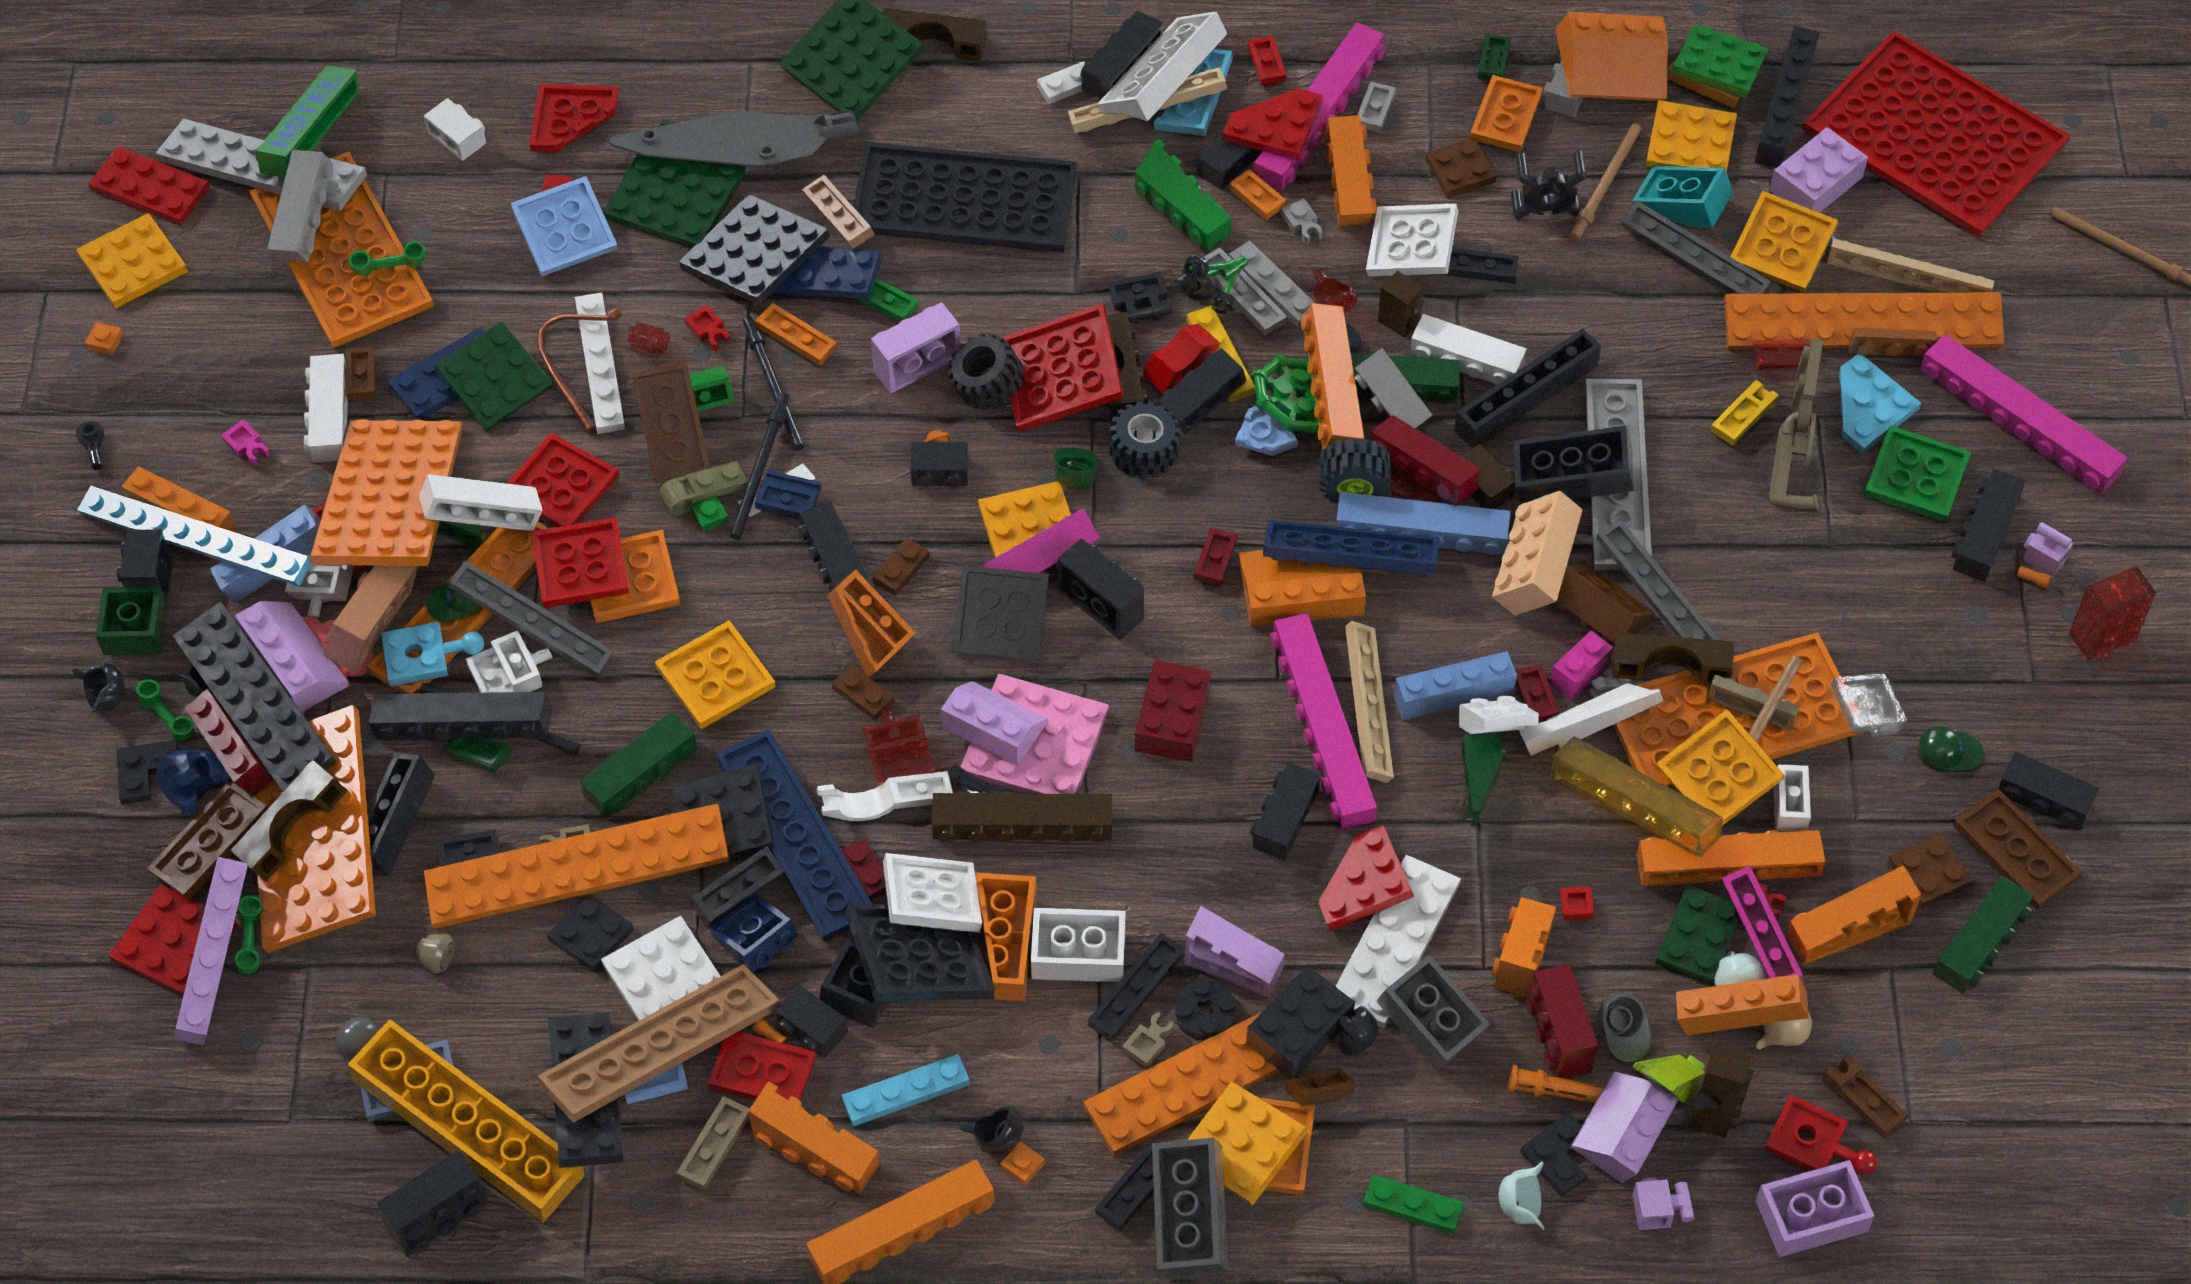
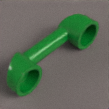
M412 241L404 246L403 254L371 260L367 252L358 250L349 256L348 261L354 273L368 276L373 270L401 265H407L411 268L418 267L424 262L426 251L422 243Z
M147 679L137 685L136 693L139 703L144 708L153 710L170 728L173 740L184 741L194 735L195 729L192 719L186 716L175 717L161 702L160 686L156 681Z
M254 895L244 896L238 903V919L243 924L242 947L235 955L234 967L237 972L242 974L255 973L259 968L260 958L254 950L255 924L260 921L262 913V901Z

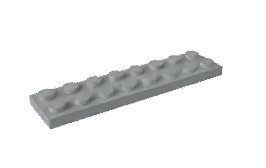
M182 119L155 153L159 162L280 195L282 193L285 178L261 174L259 171L255 153L258 146L265 140ZM328 158L332 162L333 174L328 180L326 188L327 198L322 206L341 211L366 178L367 173L365 167Z
M1586 379L1587 431L1627 426L1632 445L1634 491L1590 497L1594 570L1623 571L1596 538L1599 532L1621 519L1652 557L1642 380Z

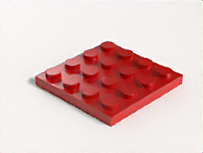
M1103 303L1003 337L1023 365L1024 377L1021 378L1023 381L1022 386L1016 389L1018 393L1014 397L1011 396L1015 424L1019 432L1124 398L1107 311Z

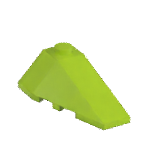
M1679 1054L1639 1061L1633 1065V1068L1638 1073L1658 1084L1686 1106L1689 1105L1701 1088L1705 1076L1703 1071L1705 1065L1691 1055L1687 1059Z

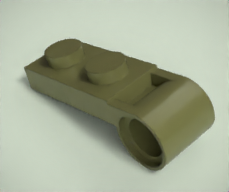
M735 461L668 480L660 487L659 492L670 513L673 516H682L690 512L691 505L715 495L718 497L746 489L748 480L738 462Z

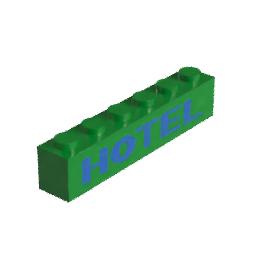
M327 65L317 75L314 82L305 90L299 100L293 104L290 111L281 119L275 129L269 133L265 141L258 146L255 158L261 174L285 178L292 150L312 151L359 94L356 70Z

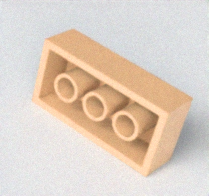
M1561 491L1523 503L1516 510V517L1509 534L1508 544L1502 557V564L1498 577L1495 580V588L1492 594V598L1514 616L1557 601L1583 510Z

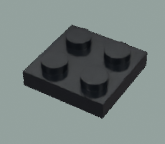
M586 894L547 934L548 941L595 973L602 965L601 959L613 953L634 930L631 922L590 894Z

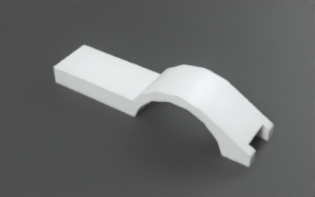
M947 771L892 777L875 789L859 793L839 791L833 784L817 786V794L822 796L824 803L821 809L822 815L847 821H866L879 818L894 809L932 805L933 793H953Z

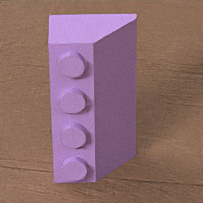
M260 601L235 615L241 630L301 712L349 686L348 681L335 663L325 657V649L292 603Z

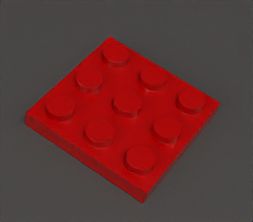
M550 433L506 484L536 487L543 510L539 518L554 527L579 524L620 474L619 469Z
M617 517L532 531L543 608L630 594Z
M160 884L108 955L110 961L176 994L184 996L205 905L192 899L187 900L176 891ZM234 920L231 935L238 927L236 920Z

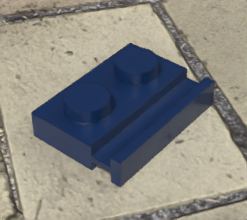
M767 470L766 479L763 480L755 500L756 509L800 519V512L816 506L819 492L822 490V483Z

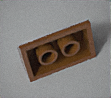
M1590 565L1567 567L1565 570L1556 605L1561 610L1567 613L1572 612L1578 616V621L1583 626L1589 629H1596L1602 634L1601 638L1610 645L1614 646L1616 632L1638 634L1656 615L1654 611L1600 572L1594 570Z

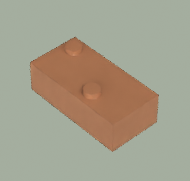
M374 566L370 573L364 572L358 581L357 591L332 625V629L325 638L324 643L327 644L325 657L356 673L382 636L381 632L386 630L410 596L419 566Z

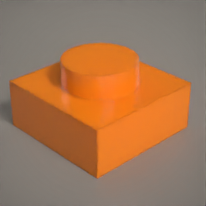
M95 322L85 341L87 350L113 355L123 336L122 329Z
M1019 1141L1000 1163V1166L1004 1172L1026 1186L1043 1167L1045 1158Z

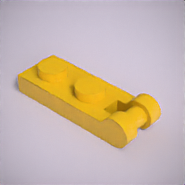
M1758 380L1754 381L1711 425L1710 431L1733 446L1769 409L1776 405L1780 395L1774 391L1769 392L1766 390L1764 384Z

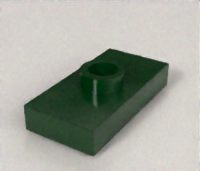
M1485 34L1477 79L1490 81L1492 75L1504 78L1511 37Z
M478 738L477 740L453 739L445 749L447 756L494 774L511 754L509 746L487 738Z

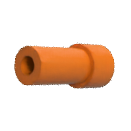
M2020 566L2017 577L2035 583L2044 589H2047L2052 577Z
M763 1018L756 1021L752 1028L755 1033L761 1037L764 1036L768 1040L784 1044L787 1042V1038L772 1028Z

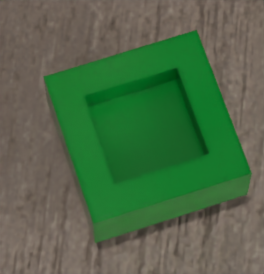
M717 495L691 505V512L703 533L729 522L728 515Z

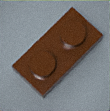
M374 348L345 349L346 395L348 400L376 398Z
M906 537L872 576L873 583L896 596L930 558L929 550Z
M852 664L832 682V689L874 721L895 703L894 695Z
M1339 1067L1287 1079L1285 1091L1300 1106L1312 1105L1328 1099H1337L1341 1096L1353 1094L1355 1090V1082Z

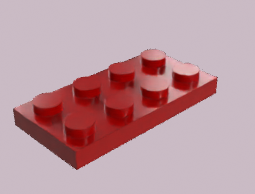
M119 146L116 147L88 183L90 190L180 226L210 189L208 181Z

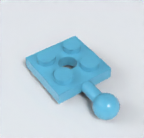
M439 622L381 632L390 687L448 676L445 654L464 651L467 654L475 655L484 648V639L477 632H468L461 640L443 643ZM413 650L422 651V654L417 658L407 657L409 652Z

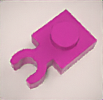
M244 419L221 434L223 442L238 457H242L247 453L248 460L253 466L258 465L255 455L264 454L265 457H270L267 446L261 443V436Z

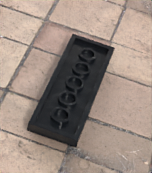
M610 1012L548 1018L551 1067L557 1066L612 1036ZM618 1098L574 1123L554 1102L559 1168L623 1162Z

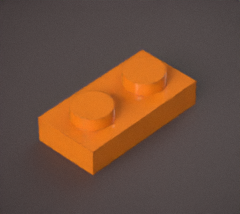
M1250 169L1229 183V190L1266 221L1278 213L1282 207L1286 206V199Z

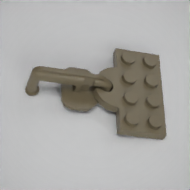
M1812 338L1810 345L1804 346L1796 375V378L1799 379L1794 389L1792 405L1797 406V411L1790 414L1779 429L1769 491L1770 501L1775 505L1799 509H1815L1816 511L1819 509L1816 494L1806 497L1786 494L1792 454L1804 456L1802 471L1807 472L1810 464L1816 423V413L1811 412L1823 340ZM1809 426L1807 438L1795 436V432L1806 434Z

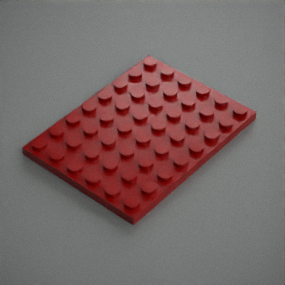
M1893 31L1802 125V130L1814 137L1828 127L1868 156L1866 169L1979 238L2069 143L2071 137L2068 133L1896 31Z

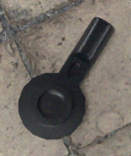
M87 421L77 428L76 438L88 450L91 468L99 470L103 467L99 447L102 446L104 429L98 422Z

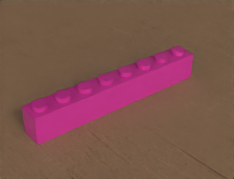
M1356 22L1307 91L1322 94L1323 102L1299 160L1265 151L1257 158L1254 163V173L1271 188L1282 192L1287 184L1293 183L1299 167L1306 165L1312 149L1318 148L1323 134L1326 131L1328 118L1336 117L1339 112H1344L1350 96L1356 95L1363 78H1368L1371 74L1373 64L1376 60L1380 61L1386 49L1383 45V33Z
M1946 334L1924 354L1920 370L1929 378L1936 380L1952 394L1958 395L1974 409L1981 411L1996 424L2015 434L2018 439L2034 447L2041 455L2053 460L2066 472L2072 473L2088 487L2103 494L2122 474L2128 460L2125 455Z
M1305 613L1275 620L1274 632L1270 633L1271 645L1273 650L1278 649L1279 668L1282 674H1287L1288 681H1286L1288 694L1290 698L1295 697L1297 703L1295 705V713L1298 721H1303L1305 729H1303L1306 745L1312 746L1314 768L1316 771L1320 770L1322 774L1321 788L1323 794L1330 797L1329 809L1333 820H1338L1341 830L1374 823L1377 806L1309 615Z

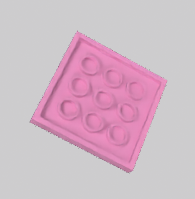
M998 674L992 691L1048 718V722L1019 765L970 742L961 767L965 769L964 773L970 772L987 783L1024 794H1077L1107 718L1109 705Z

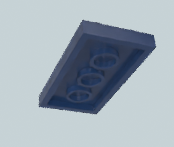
M819 247L772 294L869 299L881 264V251Z
M482 327L387 380L390 389L416 420H423L458 400L457 396L436 372L435 365L486 332Z

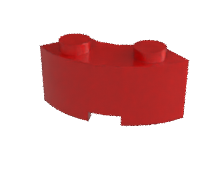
M1199 323L1183 326L1166 346L1152 353L1143 371V376L1164 394L1165 391L1179 384L1189 371H1194L1209 354L1215 353L1221 343Z

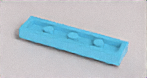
M959 1054L843 1094L842 1101L854 1127L969 1086L970 1081Z

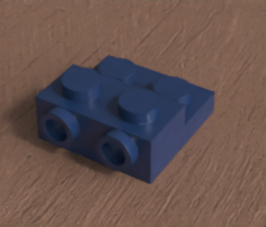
M757 894L710 929L713 938L730 950L734 959L741 965L744 964L751 972L755 971L758 967L765 968L768 966L772 956L781 949H789L798 936L792 920Z

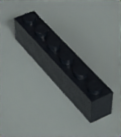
M1797 26L1793 28L1759 140L1755 163L1775 168L1783 163L1816 52L1820 34L1818 31Z
M1581 329L1456 412L1454 432L1471 448L1483 443L1597 367L1601 345L1584 329Z
M546 692L375 694L369 725L376 740L383 741L449 740L458 738L477 740L478 738H495L499 740L506 738H547L553 709Z

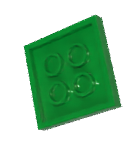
M1694 24L1673 65L1671 74L1747 99L1769 49L1757 43H1750L1733 35L1723 34L1711 30L1709 27Z
M1889 426L1864 496L1946 523L1971 451Z

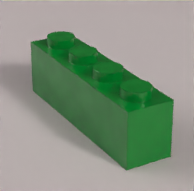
M1158 138L1135 171V190L1139 196L1145 197L1151 202L1159 213H1163L1168 217L1177 229L1184 231L1195 245H1200L1207 252L1231 235V217L1209 193L1205 195L1202 193L1199 181L1193 175L1188 177L1179 166L1181 161L1175 155L1170 157L1163 150L1165 147L1164 142Z

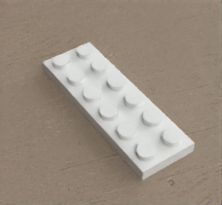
M1408 855L1403 859L1401 867L1414 897L1376 912L1373 915L1335 986L1355 1001L1354 1010L1359 1006L1368 1008L1376 1018L1378 1026L1383 1029L1390 1017L1376 1002L1377 999L1390 985L1420 962L1461 881V878Z

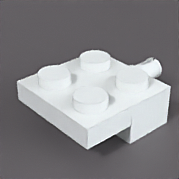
M311 564L300 586L287 583L285 592L296 599L311 600L307 616L319 619L322 603L346 601L354 565Z
M517 630L491 641L492 648L466 658L467 666L480 693L531 692L543 687L536 665L552 659L548 647L531 654Z
M1500 696L1497 698V701L1476 698L1471 699L1470 703L1460 704L1459 727L1470 734L1525 729V726L1538 725L1539 713L1528 708L1527 704L1519 703L1512 696Z

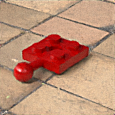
M1791 1094L1764 1149L1808 1171L1827 1167L1833 1155L1845 1161L1850 1160L1854 1170L1860 1175L1872 1174L1878 1165L1877 1158L1871 1151L1861 1150L1855 1152L1838 1144L1848 1124L1847 1120ZM1800 1130H1809L1813 1133L1815 1139L1804 1141L1799 1137L1798 1132Z

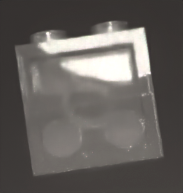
M1885 673L1835 677L1830 685L1852 732L1870 731L1872 737L1897 735L1906 724L1907 719L1904 711L1901 709Z

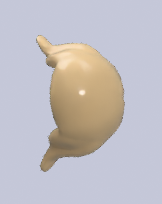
M1808 1012L1809 1018L1781 1021L1763 1025L1765 1035L1757 1042L1756 1048L1762 1049L1769 1045L1789 1047L1802 1044L1811 1034L1812 1019L1810 1013Z

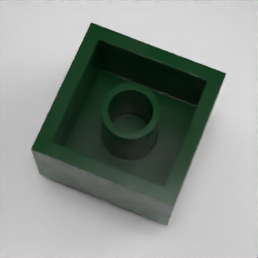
M161 587L102 588L96 639L103 655L162 654L168 605Z

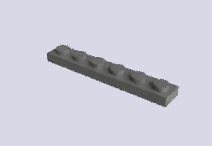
M1637 200L1621 220L1623 227L1733 294H1766L1772 286L1771 281Z
M1621 519L1597 534L1596 539L1677 637L1720 640Z
M466 560L449 582L448 587L595 677L599 676L613 655V650Z

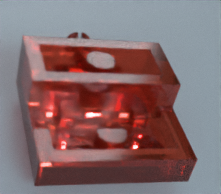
M884 709L880 713L883 723L862 728L863 740L877 787L892 777L935 773L920 714L895 720L893 710L887 709V717L886 710Z

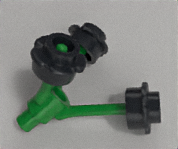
M1190 255L1184 264L1183 275L1179 276L1181 289L1188 291L1189 294H1193L1194 291L1201 289V280L1221 275L1227 281L1224 292L1216 291L1214 296L1209 299V303L1212 305L1213 311L1226 315L1228 310L1230 312L1235 310L1233 306L1235 298L1229 293L1237 279L1236 275L1240 274L1241 269L1248 265V261L1244 256H1241L1236 260L1231 259L1225 263L1208 264L1204 257Z

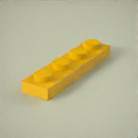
M1212 306L1188 313V324L1199 323L1221 343L1216 351L1222 348L1244 370L1247 382L1227 398L1229 403L1254 395L1255 386L1216 312L1212 310Z

